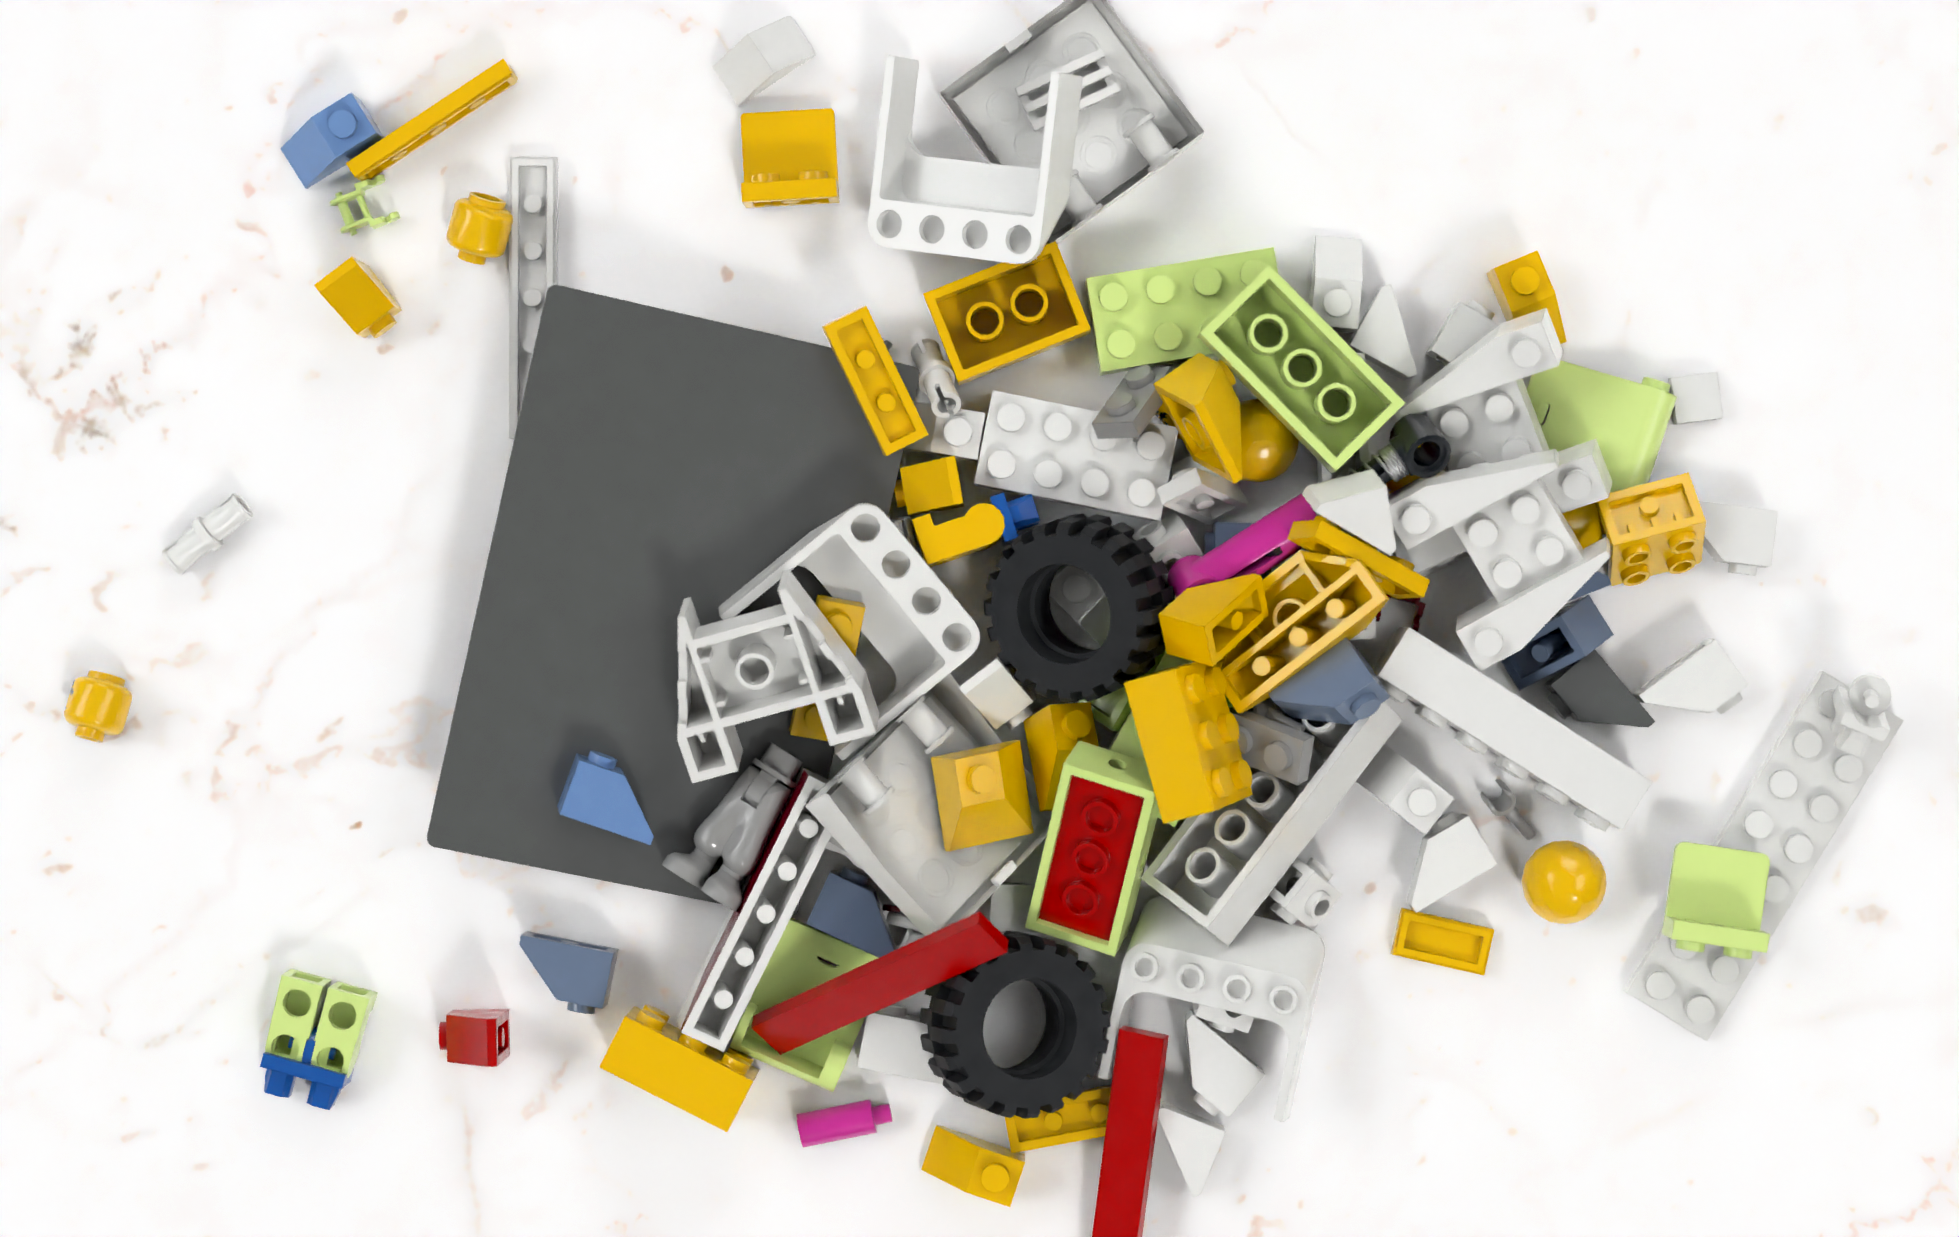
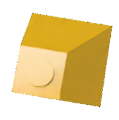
M1198 353L1153 385L1193 461L1235 484L1243 479L1240 401L1232 387L1236 384V380L1229 367L1222 360L1215 361Z
M1012 740L931 757L945 851L950 852L1034 833L1020 740Z

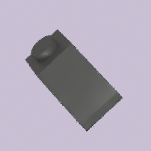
M1596 650L1564 667L1544 684L1551 692L1546 697V700L1564 720L1570 715L1575 721L1647 728L1655 722Z

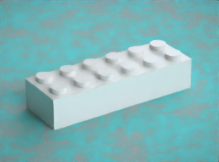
M1399 627L1373 667V671L1392 700L1402 704L1406 699L1418 705L1414 712L1417 716L1437 728L1444 729L1447 724L1458 730L1454 737L1455 740L1476 753L1484 755L1489 750L1498 756L1494 762L1496 766L1517 779L1520 778L1525 781L1529 775L1537 780L1538 783L1534 790L1557 804L1565 806L1570 801L1578 806L1574 815L1596 829L1599 828L1606 832L1607 828L1611 826L1623 830L1653 783L1647 777L1410 627Z
M1385 701L1380 704L1379 709L1373 715L1365 719H1359L1352 725L1291 718L1305 726V733L1314 736L1308 780L1295 785L1250 767L1253 795L1219 810L1186 818L1142 875L1141 879L1229 946L1402 722V719ZM1276 703L1274 704L1275 709L1289 717Z

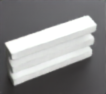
M1101 48L1015 87L1034 132L1045 128L1046 115L1039 118L1036 110L1047 105L1049 93L1032 101L1028 94L1049 85L1052 72L1073 74L1094 63L1097 64L1099 70L1082 77V89L1104 79L1107 87L1081 98L1079 112L1121 92Z

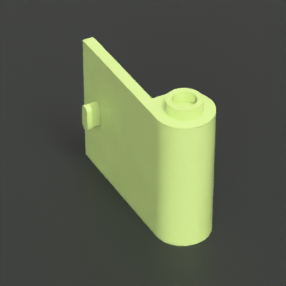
M1561 360L1559 366L1531 375L1527 392L1550 450L1556 449L1560 451L1597 439L1612 479L1610 493L1649 483L1677 399L1675 395L1668 393L1670 384L1649 377H1643L1640 384ZM1549 405H1550V409H1549V412H1548L1546 421H1545V423H1544L1543 425H1541V424L1544 422V420H1545V417H1546V414H1547V411H1548V408H1549Z
M791 917L731 1037L732 1042L729 1048L834 1092L865 1017L780 1055L751 1028L753 1015L879 957ZM818 957H820V958H822V959H824V960H826V961H829V962H831V963H833V964H837L838 966H834V965H831V964H829V963H827V962H824V961L820 960Z

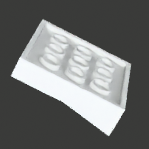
M1106 0L1064 1L939 93L940 99L987 163L1039 169L1045 128L1034 132L1015 87L1099 48L1102 49L1121 92L1079 112L1069 198L1046 244L1054 241L1057 244L1201 140L1205 132ZM1094 63L1073 73V75L1084 77L1099 70V68ZM1104 79L1081 89V98L1107 87ZM1050 84L1029 93L1031 101L1049 93ZM1047 105L1036 110L1039 118L1046 115Z
M951 673L882 728L805 805L924 936L974 914L1046 838L1052 811L1040 812L1034 778L1024 768L1034 833L950 852L945 851L931 757L1002 743L977 708L961 691L959 684Z

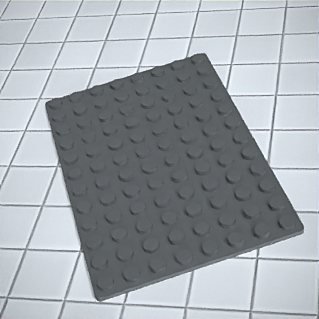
M552 285L547 289L427 831V842L429 845L436 848L721 904L701 891L700 888L685 881L661 865L667 855L674 852L690 854L696 848L694 844L696 830L719 805L748 766L756 767L752 761L754 758L761 760L771 743L803 762L791 781L795 782L802 767L826 779L829 778L835 752L834 746H830L828 741L790 735L789 728L793 709L735 724L743 748L738 771L692 783L677 741V690L679 679L678 615L684 598L691 597L701 626L721 621L722 618L719 616L718 607L810 531L861 503L876 505L887 516L889 515L904 448L888 456L883 455L831 347L565 286ZM894 362L914 403L920 372L914 366ZM797 565L791 570L814 603H816L817 595L832 597L816 576L807 568ZM780 580L736 616L782 604L778 592ZM860 631V636H859V641H858V646H857V650H856V655H855V657L857 656V651H858V647H859V642H860V638H861L862 631ZM590 750L617 759L615 767L622 769L654 836L651 845L559 814L557 805L576 753L588 757ZM722 857L714 864L710 876L720 869L723 864ZM747 876L743 877V879L740 881V883H739L740 890H741V888H742V886H743V884H744V882H745ZM800 898V900H799V902H798V904H797V906H796V908H795V910H794V912H793V914H792L791 917H793V916H795V915L797 914V912H798V910H799V905H800L801 898Z

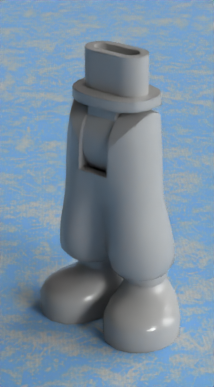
M773 743L770 744L761 760L754 758L752 763L756 767L748 766L719 805L696 830L694 834L696 848L690 854L670 853L661 864L735 912H737L743 901L739 883L743 877L754 871L767 838L791 790L797 785L791 780L803 763ZM722 857L723 864L720 869L710 876L714 864Z

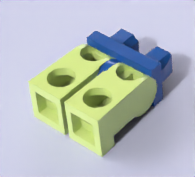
M290 969L282 974L265 1052L260 1067L267 1069L264 1092L278 1097L289 1098L292 1095L296 1077L312 1081L306 1103L325 1110H330L334 1107L341 1090L351 1082L363 1034L378 992L339 981L331 985V979L295 969Z

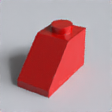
M509 1009L452 1010L446 1014V1022H440L439 1048L440 1050H447V1062L484 1067L499 1066L510 1056Z

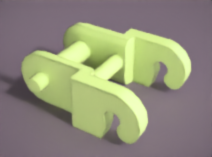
M383 174L375 176L373 180L366 179L355 183V191L342 195V192H338L335 194L336 198L329 202L330 206H338L345 226L340 229L341 233L350 232V235L353 236L358 234L356 229L369 224L371 228L377 229L400 219L397 211L388 214L389 216L387 217L380 216L374 219L363 197L365 196V190L384 183L386 179ZM357 199L364 218L354 221L347 203Z

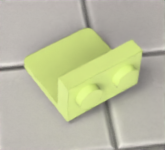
M1679 842L1676 844L1673 853L1662 934L1675 939V948L1704 952L1705 944L1723 946V955L1736 958L1752 959L1753 951L1767 953L1770 934L1760 930L1770 866L1768 856L1759 852L1691 842Z

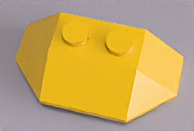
M1299 550L1262 580L1269 616L1216 663L1226 679L1225 695L1238 714H1242L1270 698L1268 693L1343 639L1347 638L1350 641L1371 623L1389 598L1362 560Z

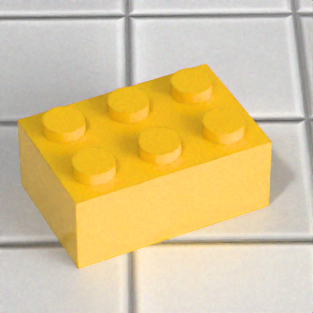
M1056 241L1045 245L1039 256L1030 263L1013 264L1001 262L923 293L959 386L1086 336L1091 332L1090 325Z
M1193 661L1124 682L1163 824L1213 812L1253 795L1251 790V769L1242 758L1238 744L1239 726L1235 716L1229 711L1225 697L1226 679L1222 670L1216 664L1212 667Z
M645 1004L643 1009L634 1006L625 1015L599 1068L728 1132L760 1070L752 1066L754 1058L731 1048H728L727 1052H722L681 1033L679 1028L668 1023L670 1016L656 1007Z

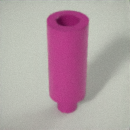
M871 1099L797 1114V1125L803 1148L877 1133L876 1125L893 1122L890 1104L873 1106Z

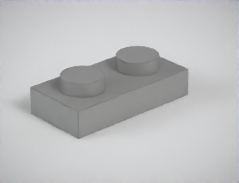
M1141 365L1129 369L1092 422L1097 438L1140 437L1163 403L1153 384L1173 371L1172 367Z
M1234 707L1229 708L1230 713L1235 716L1239 726L1238 744L1242 758L1250 767L1295 785L1308 780L1314 743L1313 735L1255 714L1249 710L1238 714Z

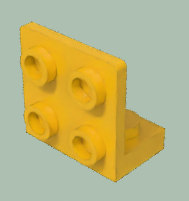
M833 109L743 113L741 115L744 183H741L742 203L746 208L840 203L835 113Z
M1689 472L1611 492L1609 498L1596 502V508L1605 534L1610 541L1608 577L1612 584L1611 586L1624 584L1625 586L1638 585L1648 580L1650 576L1665 572L1671 574L1684 573L1702 561L1706 520Z

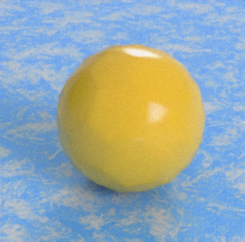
M1258 399L1241 401L1243 478L1241 480L1250 482L1273 480L1285 473L1293 463L1298 451L1299 440Z
M1569 840L1552 841L1537 849L1526 862L1522 875L1523 893L1529 906L1540 917L1557 924L1577 923L1592 915L1603 901L1607 886L1605 870L1600 859L1586 846Z

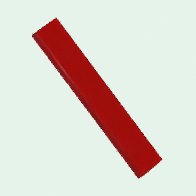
M979 911L753 1015L751 1028L782 1055L1007 953L1008 939Z
M1125 1025L1119 1029L1092 1237H1142L1169 1035Z

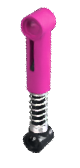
M1419 413L1409 414L1394 424L1390 431L1389 443L1384 448H1381V450H1378L1379 456L1371 454V461L1368 463L1360 461V468L1357 470L1349 468L1348 472L1351 475L1373 469L1385 485L1392 479L1394 482H1398L1399 479L1409 474L1410 476L1415 475L1421 478L1431 477L1440 473L1447 466L1451 457L1450 444L1427 416ZM1301 493L1202 557L1190 555L1179 559L1169 570L1167 583L1169 586H1173L1174 597L1177 598L1187 588L1253 573L1261 575L1303 548L1287 539L1293 521L1314 520L1315 516L1322 515L1313 510Z

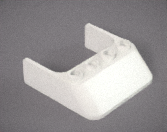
M887 55L868 217V229L872 239L878 245L892 249L1013 264H1026L1035 260L1042 252L1068 202L1082 76L1062 72L1051 73L1040 168L1036 169L930 157L922 154L916 149L912 140L919 60Z
M870 503L857 504L810 531L718 607L719 616L722 620L735 617L781 579L782 571H791L797 565L805 567L812 572L832 597L864 603L866 608L861 631L892 667L896 678L893 692L877 706L879 718L876 733L972 656L980 642V631L972 617L885 512L878 506ZM875 734L833 745L835 753L843 761Z
M1158 896L1151 899L1141 912L1122 962L1110 1018L1111 1026L1108 1027L1106 1036L1109 1043L1106 1054L1103 1053L1098 1078L1106 1080L1113 1078L1119 1029L1124 1025L1128 1026L1134 995L1140 992H1150L1278 1024L1285 1031L1288 1038V1053L1273 1120L1280 1122L1288 1120L1292 1111L1325 958V945L1322 938L1316 931L1307 927L1290 925L1285 922L1252 915L1232 943L1227 946L1165 897Z

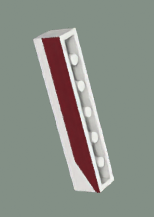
M801 768L795 780L797 785L791 790L767 838L754 871L747 876L740 890L743 898L742 904L737 912L730 911L676 1019L681 1033L722 1052L725 1051L832 836L805 807L830 781L829 779L806 768Z

